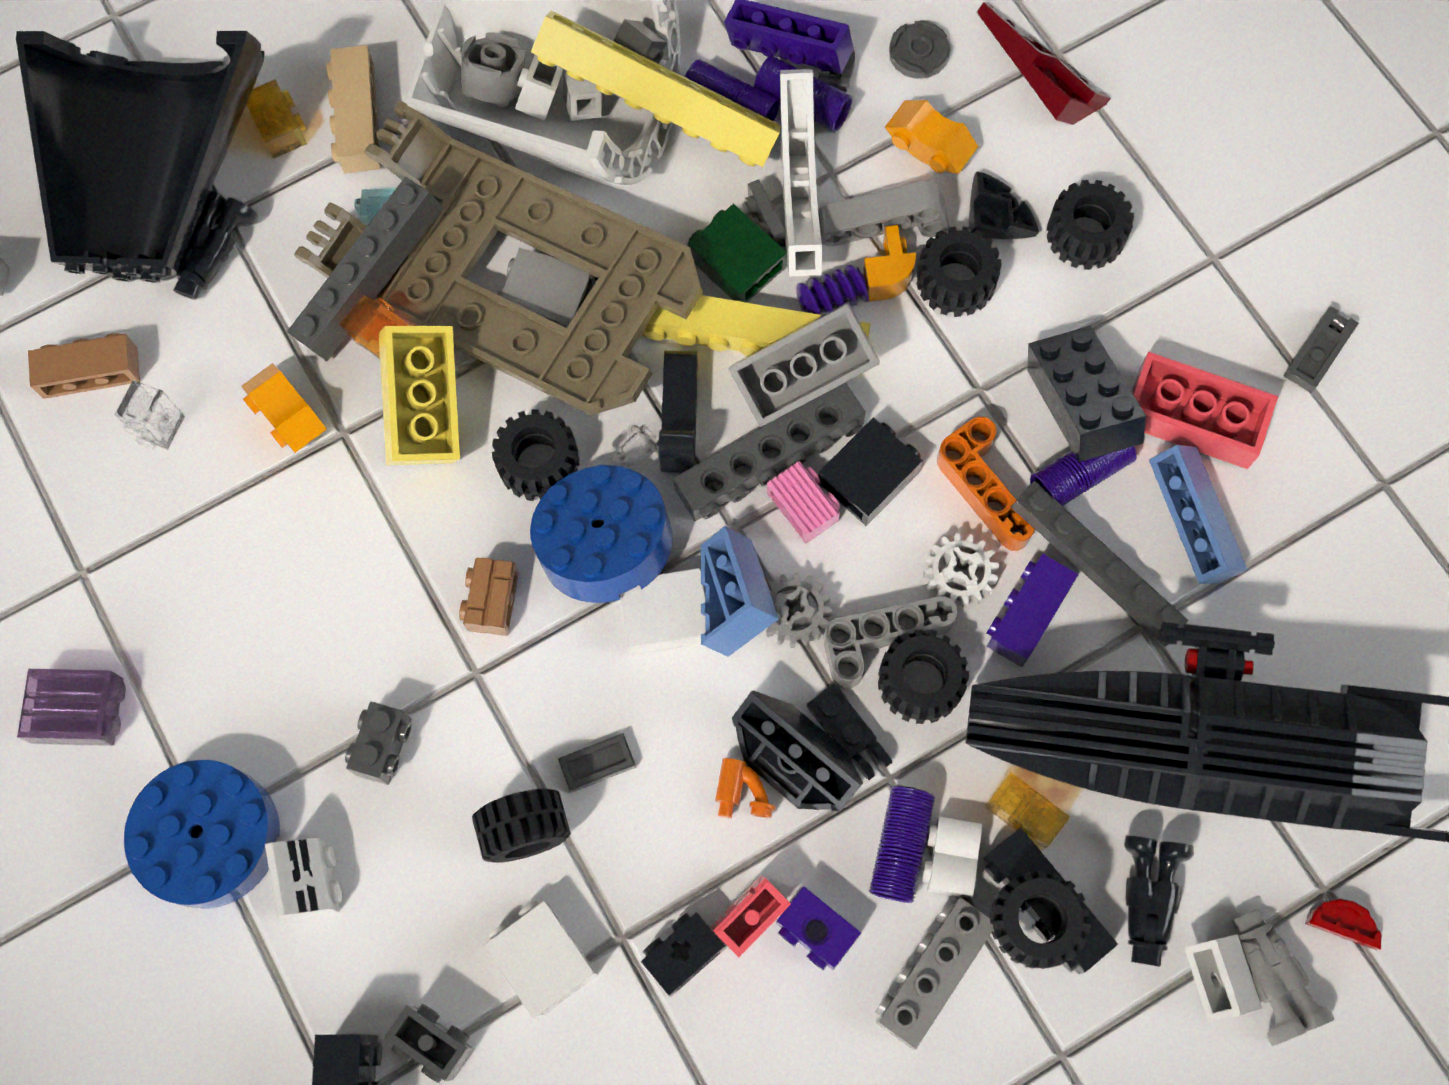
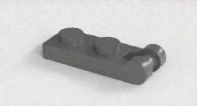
M1331 305L1283 375L1310 393L1316 389L1359 324V322L1351 317L1347 320L1337 314L1339 310ZM1329 325H1331V326L1335 327L1336 329L1340 330V333H1338V332H1336L1335 330L1331 329V328L1329 327Z

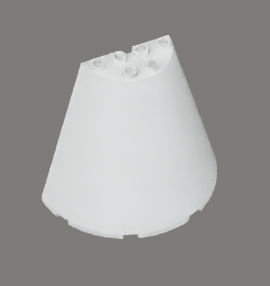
M442 0L440 2L430 33L424 43V52L427 58H420L419 63L416 65L411 85L406 92L404 102L409 107L414 108L431 119L614 184H636L644 180L652 172L649 164L652 159H660L671 131L672 122L670 124L662 123L653 117L654 113L644 108L642 110L634 109L624 102V98L616 94L612 96L605 94V99L602 100L601 118L571 121L563 99V72L545 121L536 117H530L524 112L515 109L520 94L512 99L510 105L506 107H497L493 103L468 98L463 94L461 84L462 46L468 38L475 35L476 40L485 38V33L492 32L510 36L519 42L521 51L524 49V68L529 70L535 55L531 53L544 18L551 10L612 41L624 19L642 22L668 42L663 50L664 55L659 64L680 74V32L676 0Z

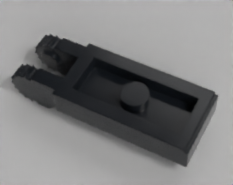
M832 684L807 703L806 707L822 728L847 750L852 762L868 781L875 774L871 765L860 755L867 747H869L883 766L888 767L893 763L885 749L877 742L875 734L835 684Z

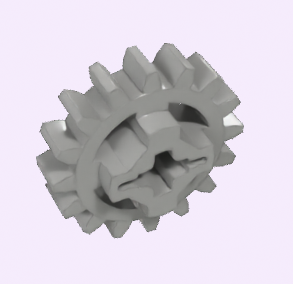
M798 572L794 573L793 580H788L782 574L780 575V584L777 585L773 581L768 582L776 612L780 614L782 620L780 625L777 622L770 625L766 630V636L771 637L777 634L778 645H781L787 639L790 640L791 648H795L797 640H801L805 647L809 646V637L812 635L815 639L819 640L821 638L819 627L826 629L829 623L823 617L832 615V608L824 606L830 602V595H820L823 590V584L819 583L816 586H812V576L810 575L804 581L799 580ZM789 590H796L795 592L786 595L783 594V592ZM809 595L815 601L818 612L809 605ZM801 600L800 611L792 615L789 621V609H793ZM803 625L807 627L803 630L793 631L795 628Z

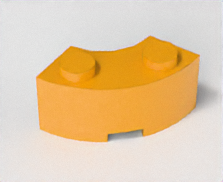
M904 100L885 126L887 132L892 136V143L897 148L906 150L940 174L944 172L959 174L979 147L964 123L954 122L942 116L927 100Z
M273 363L241 386L247 394L243 398L244 402L254 414H257L259 411L262 412L275 428L270 434L282 448L288 444L293 452L296 453L327 430L310 406Z

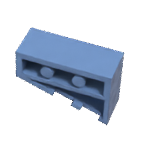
M724 526L701 545V585L705 586V603L701 604V614L705 616V633L701 634V645L729 657L779 618L752 540Z

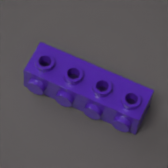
M735 0L724 20L731 46L740 50L759 52L767 57L773 55L774 57L789 60L794 64L814 66L826 72L833 71L842 74L854 49L848 24L758 2Z

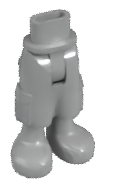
M1258 909L1232 920L1239 934L1238 937L1260 1002L1264 1004L1269 1002L1274 1012L1276 1022L1267 1033L1271 1046L1295 1038L1335 1020L1331 1010L1320 1006L1308 993L1305 986L1308 985L1310 980L1301 967L1300 962L1295 956L1292 957L1285 945L1286 943L1272 928V924H1265ZM1290 993L1300 1012L1299 1018L1289 1005L1285 994Z

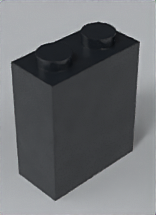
M873 417L818 472L819 485L827 492L832 493L842 506L867 526L920 473L923 460L915 447L910 444L905 445L896 437L895 431L884 422L879 423Z

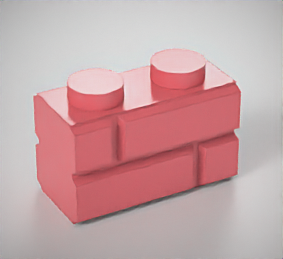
M760 875L725 911V916H720L710 928L740 957L791 903L764 876Z

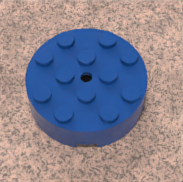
M598 465L581 469L558 481L548 489L539 501L533 513L530 526V538L534 552L552 585L573 599L591 603L620 600L619 594L627 592L640 585L641 590L648 586L660 574L667 563L673 543L671 523L661 494L655 485L645 476L632 469L613 465Z
M193 760L183 762L164 770L154 777L134 800L124 828L126 859L137 881L148 892L164 901L202 909L224 906L245 896L267 874L269 866L265 844L276 842L277 837H280L279 817L271 796L251 776L219 761Z

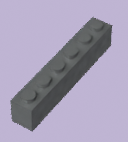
M405 176L287 330V333L327 362L444 209L432 194Z

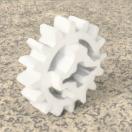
M955 533L952 542L945 536L942 537L940 541L941 548L933 544L930 549L932 556H926L924 562L926 566L931 567L925 569L923 573V578L932 579L928 583L927 589L930 591L937 588L939 591L937 597L946 596L954 602L959 600L963 608H967L969 599H972L978 605L982 600L981 593L989 596L992 592V588L989 585H995L998 577L992 573L997 571L999 564L990 562L995 554L994 551L985 552L983 550L984 540L980 541L977 545L974 544L972 534H969L966 541L961 540L959 533ZM944 557L947 567L939 573V561ZM957 566L960 570L966 568V575L962 571L956 573L954 571L955 567ZM982 568L983 578L978 584L975 573Z

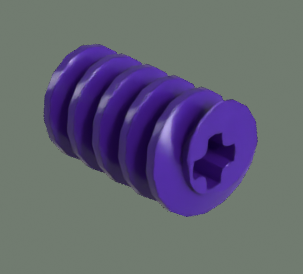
M852 265L845 266L844 273L839 269L834 270L832 278L825 273L821 275L820 282L816 278H812L808 282V287L803 282L798 283L796 287L799 305L802 312L806 313L812 312L813 314L821 315L822 308L828 313L833 310V304L839 307L845 304L846 299L854 307L857 305V295H860L864 302L869 301L864 276L858 267L855 269Z

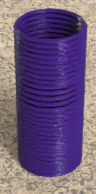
M773 55L769 56L757 73L754 88L757 87V89L765 91V93L771 96L773 95V97L778 98L780 101V70L799 69ZM813 76L814 123L834 133L840 129L847 118L853 98L851 95L846 94V92L844 93L838 90V88L830 86L829 83H823L822 80L820 81Z
M701 59L695 60L687 70L684 77L775 121L780 101L778 98L773 97V95L771 96L765 93V91L757 89V87L754 88L753 85L751 86L747 82L741 81V79L733 77V75L725 73V71L717 69V67L709 65V63L703 60L701 61Z
M1133 446L1078 462L1073 451L1070 450V452L1031 474L1030 484L1035 481L1051 497L1064 506V504L1077 498L1083 492L1093 488L1100 482L1108 479V477L1116 474V472H1119V470L1127 467V465L1135 462L1137 459L1136 448Z
M892 786L869 892L885 899L913 903L915 891H917L916 888L918 887L917 881L920 876V867L922 866L920 863L923 862L926 838L928 837L929 824L931 823L932 810L934 809L933 803H935L936 797L920 789Z

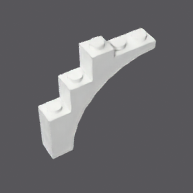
M812 69L780 70L781 163L783 171L785 247L789 277L822 275V242L815 168Z

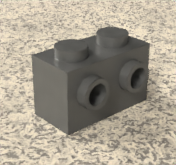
M370 701L368 709H364L359 716L357 728L360 731L356 742H352L347 749L345 762L348 764L346 769L356 776L389 785L391 777L398 770L400 763L399 754L403 743H406L410 736L412 719L403 710Z
M423 1003L419 1008L406 1005L384 1037L394 1044L391 1050L406 1061H410L411 1058L415 1059L423 1065L421 1072L437 1083H440L441 1080L453 1081L474 1050L467 1043L470 1036L454 1025H451L449 1029L437 1022L440 1015Z

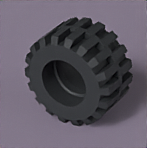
M1082 180L1080 186L1073 183L1069 185L1067 191L1063 190L1059 194L1047 224L1046 230L1048 233L1046 237L1048 243H1052L1050 248L1054 254L1060 253L1059 259L1062 262L1069 260L1074 268H1077L1078 265H1084V270H1091L1093 265H1096L1099 269L1104 267L1106 262L1112 263L1117 255L1121 254L1133 228L1132 223L1134 221V213L1130 212L1132 205L1130 201H1124L1126 195L1122 191L1117 193L1114 191V185L1109 183L1108 186H1104L1100 180H1095L1094 184H1090L1089 180ZM1081 217L1092 218L1098 221L1105 231L1097 233L1088 232L1079 227L1075 219Z
M956 226L949 227L948 233L940 230L936 233L935 239L930 237L927 240L926 246L921 251L916 275L917 289L921 290L920 296L923 301L930 300V308L935 310L938 307L941 309L940 314L946 316L948 311L954 312V317H961L962 312L971 315L975 313L976 307L979 310L984 308L987 301H990L993 297L1001 273L1002 265L1001 259H998L1000 254L998 248H991L993 241L989 237L983 239L982 232L978 230L975 233L969 232L970 227L963 226L962 231H957ZM952 263L962 264L971 269L975 276L968 280H955L947 276L943 272L942 267Z
M532 409L530 415H526L525 411L518 413L519 418L514 420L512 417H509L505 420L507 427L503 428L500 426L497 430L499 439L493 438L492 442L494 449L492 459L503 484L508 490L512 489L513 494L520 498L524 494L526 500L534 501L535 496H539L541 500L550 487L569 474L578 471L576 466H580L576 441L570 427H566L565 421L561 417L555 419L552 412L545 411L544 415H541L539 409ZM546 444L555 449L552 458L540 467L529 468L518 463L521 453L531 445Z
M922 629L914 630L913 635L909 636L908 633L900 636L899 641L896 642L894 640L889 645L888 651L885 652L878 673V689L882 690L881 698L884 704L887 702L890 704L889 710L894 715L897 712L902 714V720L909 722L910 718L916 719V724H924L925 720H930L931 723L937 722L940 717H947L951 714L952 710L957 707L962 699L969 679V671H966L968 662L966 656H960L962 649L958 644L950 645L951 638L945 634L941 639L936 637L937 631L930 630L927 635L923 634ZM913 661L929 662L940 671L943 685L940 690L931 694L915 692L904 681L902 674L904 667Z
M531 789L510 794L487 803L472 815L481 856L486 862L503 863L531 857L560 845L571 835L560 792L554 789Z
M1038 870L1037 872H1027L1014 878L998 892L999 895L992 904L993 914L990 915V924H993L994 931H992L994 940H998L1001 945L999 949L1003 954L1007 953L1011 957L1010 960L1032 969L1051 968L1073 959L1077 955L1076 952L1084 947L1086 940H1084L1085 935L1090 933L1091 925L1087 924V917H1090L1089 908L1085 909L1082 901L1086 900L1082 893L1078 894L1074 890L1076 885L1070 880L1066 882L1061 879L1062 875L1057 873L1047 874V871ZM1038 897L1047 900L1058 912L1060 928L1056 937L1049 942L1037 943L1029 939L1020 927V908L1024 902L1031 898Z

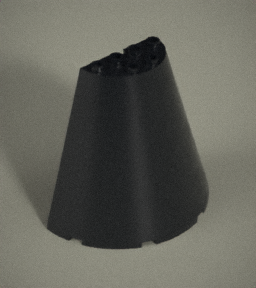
M16 31L17 51L51 262L65 266L64 271L68 273L85 274V270L96 274L112 275V279L124 282H132L133 277H140L141 281L160 283L161 277L169 278L176 275L263 66L265 53L261 51V43L248 31H217L216 44L228 54L224 57L223 61L167 63L128 61L125 57L100 51H90V53L85 55L81 54L80 47L45 31Z

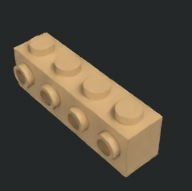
M367 45L330 49L331 62L326 64V68L333 88L328 89L329 103L331 108H334V115L329 117L331 132L335 135L336 140L335 143H331L334 162H339L344 174L381 169V164L370 159L364 153L369 144L373 143L380 147L379 139L376 135L379 128L375 68Z

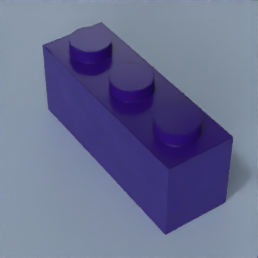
M1043 553L1037 563L1030 560L1020 578L1025 580L1020 591L1013 588L1003 606L1009 608L1003 619L996 616L987 630L986 634L991 636V639L986 647L1023 668L1079 574Z

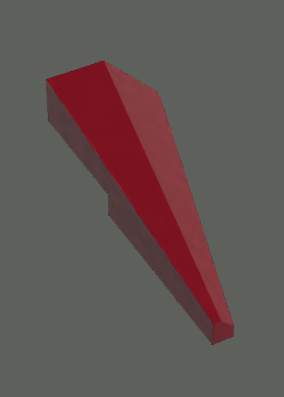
M986 2L982 3L976 13L1055 120L1074 125L1107 105L1111 99L1108 95L1094 91L1088 85L1089 81L1086 78L1076 75L1064 61L1032 36H1023L1014 28L1016 24L1010 19L1005 20L993 9L992 5Z

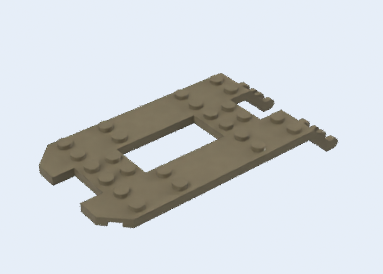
M398 101L393 109L394 113L398 117L410 121L405 128L395 120L387 118L383 126L390 132L380 128L376 135L381 142L393 146L388 153L372 143L368 145L364 153L370 159L382 164L401 180L406 176L429 191L441 203L440 205L444 209L370 305L411 326H453V343L455 348L590 416L636 402L652 376V372L649 368L627 358L628 354L658 307L687 319L703 294L690 247L461 143L447 135L422 113L409 107L406 103ZM331 202L324 209V213L330 219L341 222L338 228L335 230L321 220H317L313 225L318 232L329 237L330 240L313 231H309L306 236L310 243L323 248L319 256L303 246H299L294 253L298 260L311 266L326 278L330 276L367 227L345 209ZM498 231L598 278L567 328L467 280V277Z

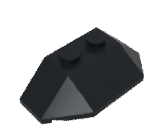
M753 690L733 715L732 722L734 727H736L738 743L743 760L747 763L746 765L751 767L797 809H831L832 811H841L863 784L847 750L794 705Z

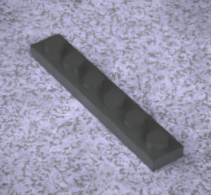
M1034 481L1012 504L1011 508L1156 640L1160 641L1159 633L1162 621L1179 623V627H1183L1188 622L1185 616L1038 483ZM1161 643L1164 647L1169 645L1167 643Z

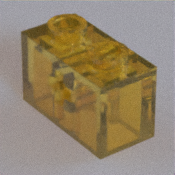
M276 79L254 88L246 105L272 158L274 159L306 145L307 143L301 132L307 129L299 112L293 115L290 108L295 107V104L288 89L281 91Z
M1012 772L1004 779L984 806L1014 830H1018L1021 827L1042 851L1050 846L1070 818L1068 814Z

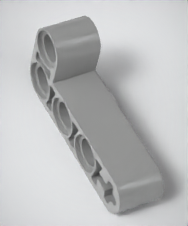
M931 180L919 181L827 204L818 209L821 242L827 246H836L883 235L885 226L898 225L899 230L917 226L920 233L925 237H935L936 233L940 230L947 233L949 228L945 198L939 185Z
M938 596L831 620L825 629L824 647L834 683L844 689H851L857 686L864 671V661L861 653L863 651L889 646L894 640L896 642L899 641L900 636L908 633L909 636L913 635L914 630L922 629L923 634L927 635L930 630L937 631L936 636L947 633L952 628L958 614L955 602L948 597ZM936 610H939L941 615H947L945 621H941L939 616H934ZM905 616L910 617L914 620L916 626L912 629L902 628L898 623V619ZM925 619H928L927 622H926V625L924 626V625H923L924 620H925ZM868 624H877L881 628L882 633L878 636H870L865 632L864 627ZM835 631H843L848 635L849 640L845 643H836L831 639L830 635ZM850 663L856 668L857 673L854 676L846 677L839 672L838 667L841 664Z

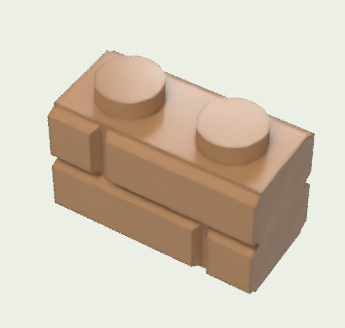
M477 557L475 558L474 567H468L465 578V586L470 588L468 600H462L459 610V619L464 620L463 624L468 631L508 636L519 575L516 563Z

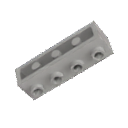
M962 898L956 900L954 905L947 901L936 918L941 922L934 935L929 931L925 934L916 948L921 955L914 965L907 962L896 979L901 984L893 997L887 993L875 1011L880 1015L876 1023L913 1050L917 1049L994 930L993 924H990V918Z

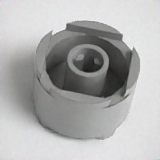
M493 32L485 33V38L477 40L476 35L468 38L462 46L461 57L463 94L468 98L493 103L497 107L509 106L511 100L516 98L522 90L521 87L517 86V83L525 66L524 49L521 51L519 48V42L510 36Z

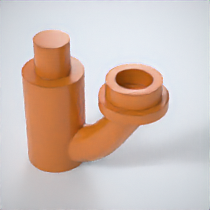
M723 758L715 801L720 803L718 816L732 818L733 807L740 804L743 782H745L755 798V801L749 803L751 808L750 814L762 818H771L776 806L769 804L766 791L757 773L747 766V763L744 761Z

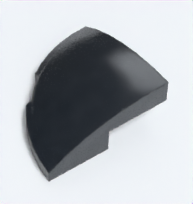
M976 171L973 177L970 197V232L975 233L978 230L983 233L982 237L1021 239L1036 237L1039 230L1035 217L1025 201H1022L1019 205L1015 196L1010 194L1011 188L988 174Z

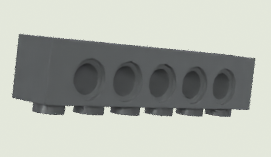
M845 382L777 418L673 478L675 491L694 521L702 517L709 519L721 510V506L730 501L733 503L741 501L750 493L749 490L759 484L766 486L770 480L778 476V473L790 468L796 462L800 461L803 464L807 459L806 457L816 451L819 454L827 451L834 445V441L844 435L851 437L859 432L863 427L866 411ZM831 417L836 423L825 425L821 423L820 419ZM795 433H803L807 435L808 439L799 442L795 441L791 436ZM768 449H775L780 455L775 458H768L763 453ZM740 465H746L752 470L748 474L741 475L735 469ZM713 481L720 482L723 485L718 491H710L706 488Z

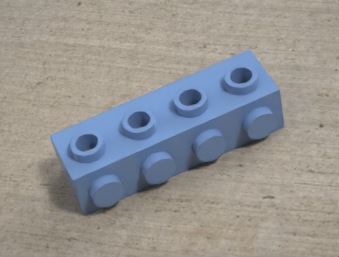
M1175 445L1149 459L1198 583L1219 584L1247 571L1248 569L1197 447Z

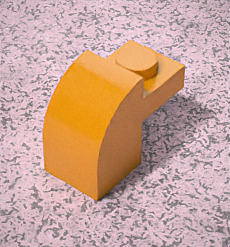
M898 225L885 226L883 237L885 256L864 258L862 274L866 281L869 301L894 298L903 293L911 283L916 262V252L907 253L905 237H900Z

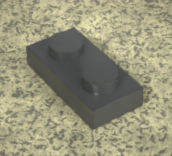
M760 180L748 183V197L745 198V203L751 216L756 214L760 222L758 226L779 246L784 247L785 229Z

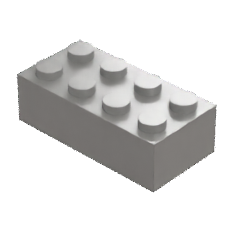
M847 302L739 360L728 369L759 427H762L879 365L880 360L850 303Z

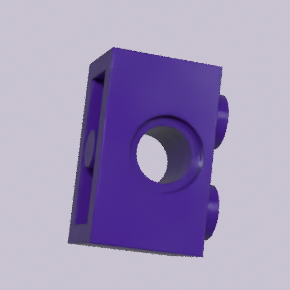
M804 886L791 901V905L776 921V924L781 927L778 934L794 947L798 942L810 951L806 957L823 971L827 966L834 970L861 935L859 930ZM818 921L825 926L826 937L823 940L812 941L808 938L806 926L810 922Z

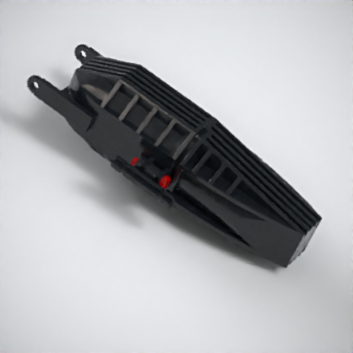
M1162 621L1159 633L1160 643L1176 645L1177 641H1181V645L1195 647V649H1187L1184 663L1185 672L1192 674V676L1141 671H1083L1022 676L974 684L971 687L966 744L1005 762L1057 781L1115 797L1166 807L1339 830H1357L1449 842V831L1410 826L1412 810L1422 803L1423 798L1422 791L1424 787L1423 780L1428 741L1419 730L1422 703L1449 706V697L1355 685H1341L1340 693L1241 681L1243 674L1252 675L1254 668L1253 661L1245 660L1244 652L1249 653L1250 650H1254L1255 654L1272 656L1275 646L1274 634L1256 632V635H1251V631L1184 624L1183 627H1179V623Z

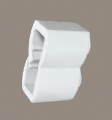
M939 816L936 825L930 824L927 846L933 847L932 860H925L922 874V882L928 883L927 892L966 899L973 897L982 833L981 823Z

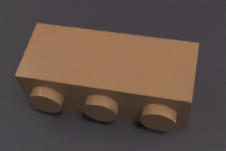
M112 333L104 338L93 340L77 339L73 343L64 345L48 344L43 345L40 349L28 351L30 387L43 399L140 382L138 348L126 334Z

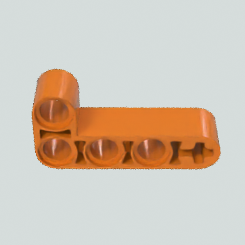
M976 417L942 441L937 455V465L998 541L1008 550L1019 551L1024 549L1030 541L1034 528L1011 508L1016 499L981 458L991 449L997 432L994 422L989 418ZM972 433H982L986 436L987 440H976ZM956 451L960 454L961 458L957 460L950 459L945 452ZM976 476L981 480L982 484H970L966 477ZM997 501L1002 505L1003 510H992L987 502ZM1011 529L1014 530V531H1017V530L1020 529L1023 533L1021 534V533L1017 532V533L1013 534V533L1011 532Z

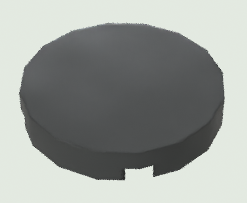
M915 21V24L907 25L906 23L900 26L893 33L889 44L890 61L895 69L904 76L915 79L929 78L938 74L946 66L951 50L944 30L934 23L927 21Z

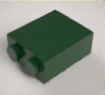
M734 203L726 210H720L716 213L711 223L703 230L699 229L694 232L687 243V246L691 249L695 265L734 301L747 303L787 268V252Z

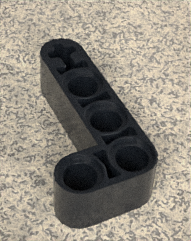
M664 351L661 430H659L661 472H685L695 466L697 351Z

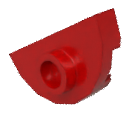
M1337 899L1321 903L1311 911L1305 922L1309 926L1368 948L1381 950V931H1378L1375 921L1369 915L1368 909L1355 901Z

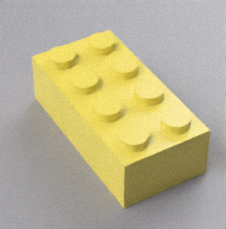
M384 326L379 332L386 465L452 464L460 460L453 326Z

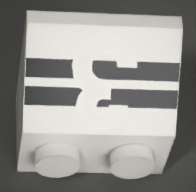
M319 838L265 844L278 918L300 923L339 912L338 902L342 901V892L339 882L333 879L331 867L336 865V860L331 845L327 846V842Z

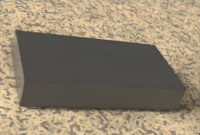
M624 733L558 758L571 793L636 768Z

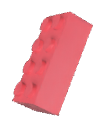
M1151 352L1147 353L1139 367L1131 390L1146 414L1145 434L1177 445L1197 447L1199 453L1248 469L1260 455L1278 399L1276 395Z

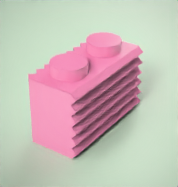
M798 461L767 483V494L803 539L804 543H808L839 521L840 512L838 510L840 505L832 493L828 492L825 494L819 487L820 479L811 467L805 469L801 462Z

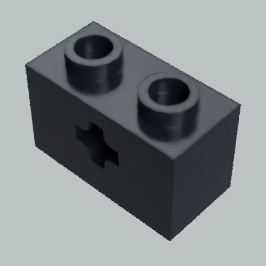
M697 912L691 917L688 913H685L671 926L674 932L668 938L662 941L658 937L643 950L646 957L641 960V963L669 997L677 993L726 949V946ZM677 943L681 946L686 944L691 946L687 951L690 956L688 960L684 961L682 958H678L674 961L672 959L676 953L673 947Z

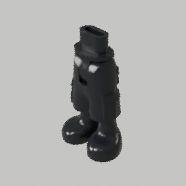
M211 191L204 206L201 220L197 223L178 272L175 275L178 281L173 291L181 296L197 300L201 289L207 290V284L212 281L221 264L229 257V253L235 245V240L231 236L234 228L239 223L253 225L258 219V214L252 208L234 198L228 197L226 200L221 194ZM221 216L218 227L213 228L216 220Z
M1125 836V849L1132 854L1135 864V876H1131L1126 880L1125 896L1126 906H1128V936L1131 939L1128 940V944L1133 945L1131 962L1161 967L1162 950L1167 951L1168 949L1167 946L1163 945H1167L1169 942L1174 915L1177 914L1180 907L1182 887L1174 882L1175 873L1181 862L1192 859L1194 846L1177 842H1160L1158 880L1154 882L1150 878L1157 841L1146 837Z

